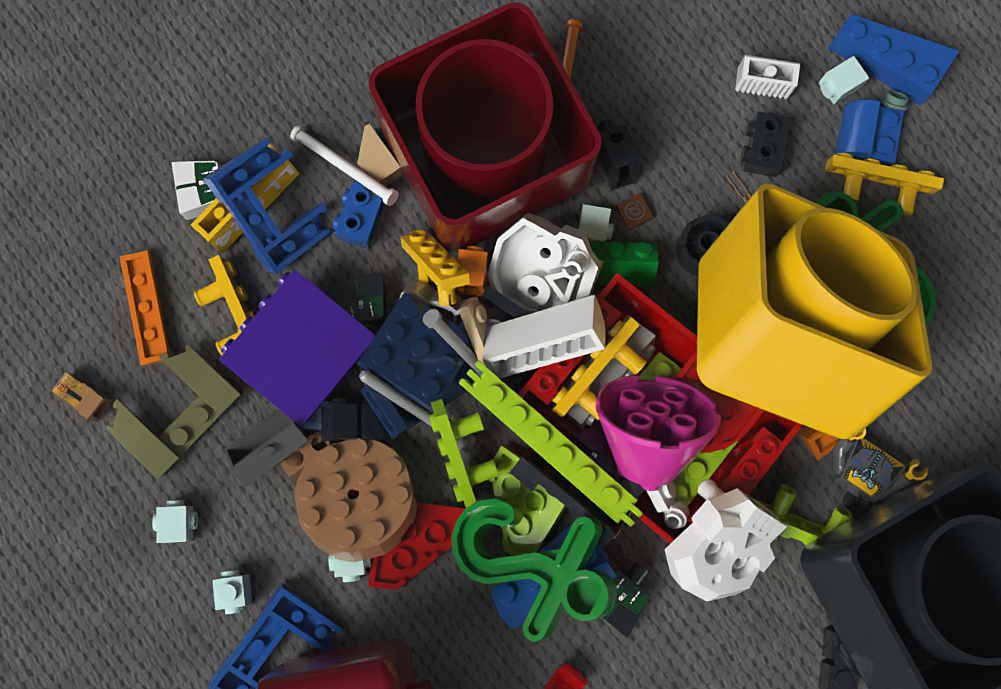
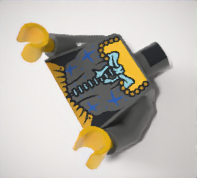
M866 428L851 439H839L832 449V469L835 472L833 479L845 486L837 500L850 509H853L860 497L866 501H882L912 484L914 479H925L928 474V467L922 472L914 471L913 468L920 464V460L914 459L910 462L909 471H905L906 466L863 438L866 435Z

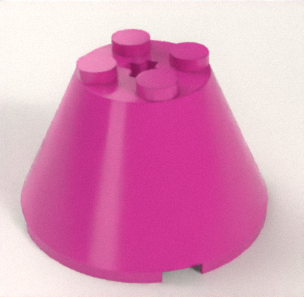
M639 375L615 379L600 389L596 399V412L617 464V473L621 477L640 484L647 491H657L660 486L671 483L714 437L719 429L721 417L715 411L716 404L709 396L685 382L663 376H656L655 381L638 380Z

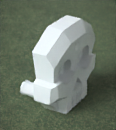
M527 213L497 239L487 276L493 289L532 314L592 296L603 261L598 260L593 253L586 237V232L568 225L561 229L542 217ZM543 248H548L551 251V255L545 254ZM531 286L537 287L539 292L532 291Z
M712 479L703 481L698 487V493L706 501L693 515V523L664 549L671 576L682 589L707 602L733 596L749 589L759 570L765 572L780 551L777 548V536L787 528L770 509L738 488L724 493Z

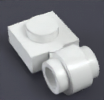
M673 481L660 486L657 491H647L657 512L663 511L665 524L669 528L678 529L685 526L690 512L684 502L674 501L677 493Z

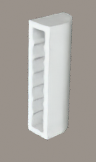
M595 295L487 327L483 362L495 375L503 378L605 349V324Z

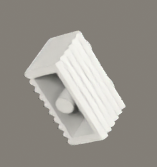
M745 55L738 66L735 90L737 92L741 90L742 93L746 91L748 94L752 92L753 95L756 93L758 95L763 94V96L768 95L769 97L773 95L774 98L779 97L780 99L784 97L786 100L798 86L800 63Z

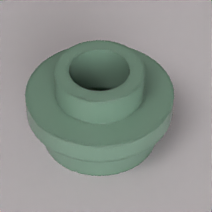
M889 90L882 97L881 103L887 108L907 111L909 97L899 91Z

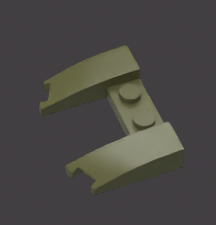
M190 345L185 346L186 352L173 357H169L168 352L159 356L177 376L199 395L160 436L119 399L113 404V408L118 409L113 426H106V429L157 479L176 462L241 394Z

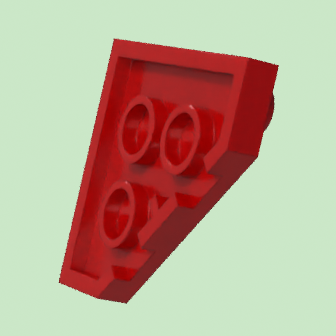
M417 503L414 522L410 524L402 536V541L385 555L372 558L368 587L398 590L451 548L455 523L466 508Z

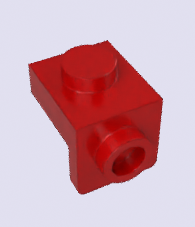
M564 663L554 671L543 689H583L588 681L582 677L583 675L579 669Z

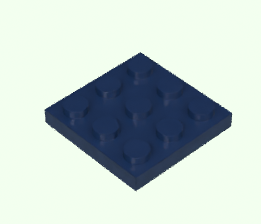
M404 292L357 365L433 412L431 402L442 399L465 360L433 328H428L423 323V316L431 308ZM442 316V320L472 350L473 346L467 331Z

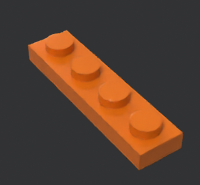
M146 250L119 256L140 365L148 366L161 363L163 361L159 356L168 352L169 357H171L151 253Z

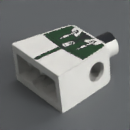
M217 161L172 162L179 213L186 220L198 217L216 199L203 178L221 167Z

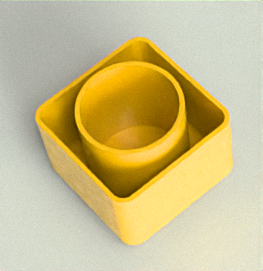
M763 184L751 196L699 261L697 373L701 382L713 391L833 437L851 439L932 372V360L914 255L902 241L875 229L854 215L837 209L826 208L775 185Z

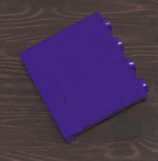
M294 269L292 273L287 271L277 283L280 287L273 295L269 293L258 305L261 310L254 318L249 316L239 328L242 332L235 340L231 338L220 350L223 355L219 360L302 427L360 360L375 335Z

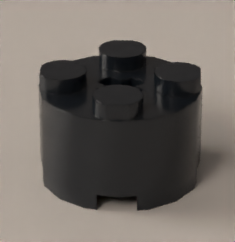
M708 214L690 221L676 241L675 252L679 265L685 271L698 276L699 261L707 251L703 248L702 243H707V248L709 249L729 225V222L719 216Z

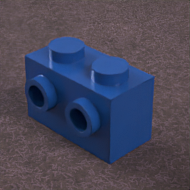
M353 181L351 188H347L344 192L342 199L344 207L342 213L337 214L334 219L333 230H335L334 233L337 239L369 249L385 203L383 198L361 183Z

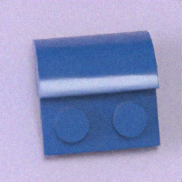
M857 100L847 103L843 107L835 155L837 153H848L853 155V159L862 161L864 159H875L880 161V164L893 165L896 161L904 111L880 106L881 101Z

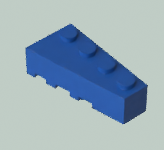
M853 14L849 16L828 47V49L846 60L854 56L865 72L895 91L904 93L919 106L933 93L959 53V50Z
M571 526L539 552L560 549ZM596 545L584 570L598 569L606 572L612 579L617 577L605 550ZM532 579L501 582L490 591L499 616L511 629L524 624L541 586Z

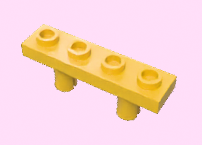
M837 153L826 162L825 171L841 174L846 177L843 193L849 195L855 203L859 201L863 180L896 186L900 189L898 203L903 208L902 215L913 214L917 192L934 194L942 189L944 178L936 177L935 173L930 171H918L917 173L908 171V168L903 165L885 166L880 165L881 162L875 159L857 160L853 159V155L848 153Z
M415 230L410 232L409 235L401 236L402 248L417 263L418 281L429 283L428 277H430V281L434 282L438 288L439 305L449 306V299L452 305L457 302L455 288L470 284L469 273L427 230Z
M220 255L208 259L216 276V282L193 293L201 307L222 297L228 303L238 326V332L215 343L222 356L223 353L220 350L231 338L235 340L242 332L239 329L242 323L249 316L254 318L256 315L252 310L249 311L245 302L248 301V296L242 285L238 286L234 277L237 276V271L231 260L227 261Z
M632 317L624 323L619 320L609 331L612 337L605 344V349L592 352L590 356L593 360L587 367L582 364L572 375L571 378L575 382L568 390L563 387L552 399L556 404L551 411L560 418L574 404L578 403L599 420L596 412L597 396L589 390L591 388L589 385L611 359L614 360L616 358L634 375L644 367L647 361L627 345V340L640 324Z

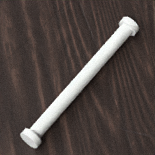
M298 125L293 128L290 135L293 141L303 143L383 198V202L386 205L391 206L397 201L398 191L393 188L388 189L307 134L306 129Z

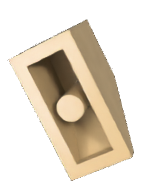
M367 124L364 127L357 165L360 170L386 187L403 175L402 170L371 125Z

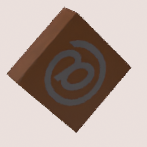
M641 193L616 205V209L628 231L652 220L654 217Z

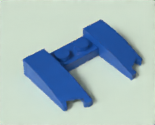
M265 138L203 179L217 200L226 206L254 247L252 250L266 270L277 274L328 235L330 229H321L319 213L327 212L325 203L318 204L279 230L250 187L290 159L293 154L287 149H284L279 154L267 147L271 140Z
M281 583L234 651L224 659L210 678L209 688L258 689L260 678L255 674L288 629L320 651L328 652L338 650L331 648L334 631L342 632V627L299 594Z

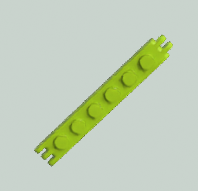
M477 360L474 365L483 373L478 376L473 370L469 369L466 374L475 382L471 385L466 379L462 378L458 383L616 523H619L622 519L632 527L635 522L627 513L630 510L637 517H641L643 512L635 506L638 500L481 361Z

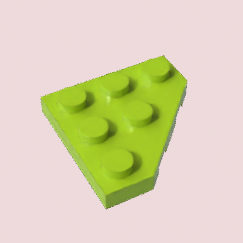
M503 445L493 459L499 477L489 479L493 485L495 495L493 499H503L518 504L523 511L522 521L518 525L501 527L504 551L511 556L539 552L566 509V506L555 497L550 496L541 485L538 484L531 491L509 472L522 456L506 445Z

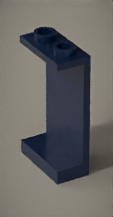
M464 361L442 397L444 406L467 392L458 383L462 378L466 379L471 385L475 382L466 374L469 369L480 376L466 361ZM367 384L361 390V393L392 440L422 421Z

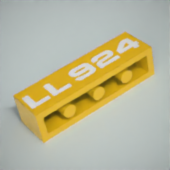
M271 144L267 145V147L281 154ZM287 160L250 188L266 209L299 175V172ZM217 198L191 224L195 230L222 254L243 233L226 206L220 203Z

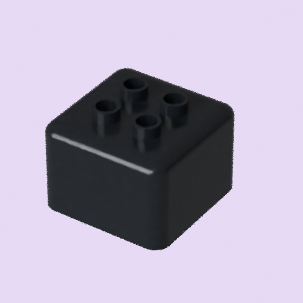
M983 465L917 480L805 546L800 557L802 570L868 689H1001V470L991 465Z

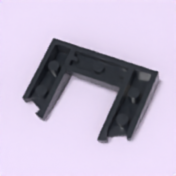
M529 447L509 472L531 491L538 484L541 485L550 496L558 499L575 516L597 518L601 522L603 529L597 543L601 549H604L617 535L624 523L622 519L619 523H616L531 447Z

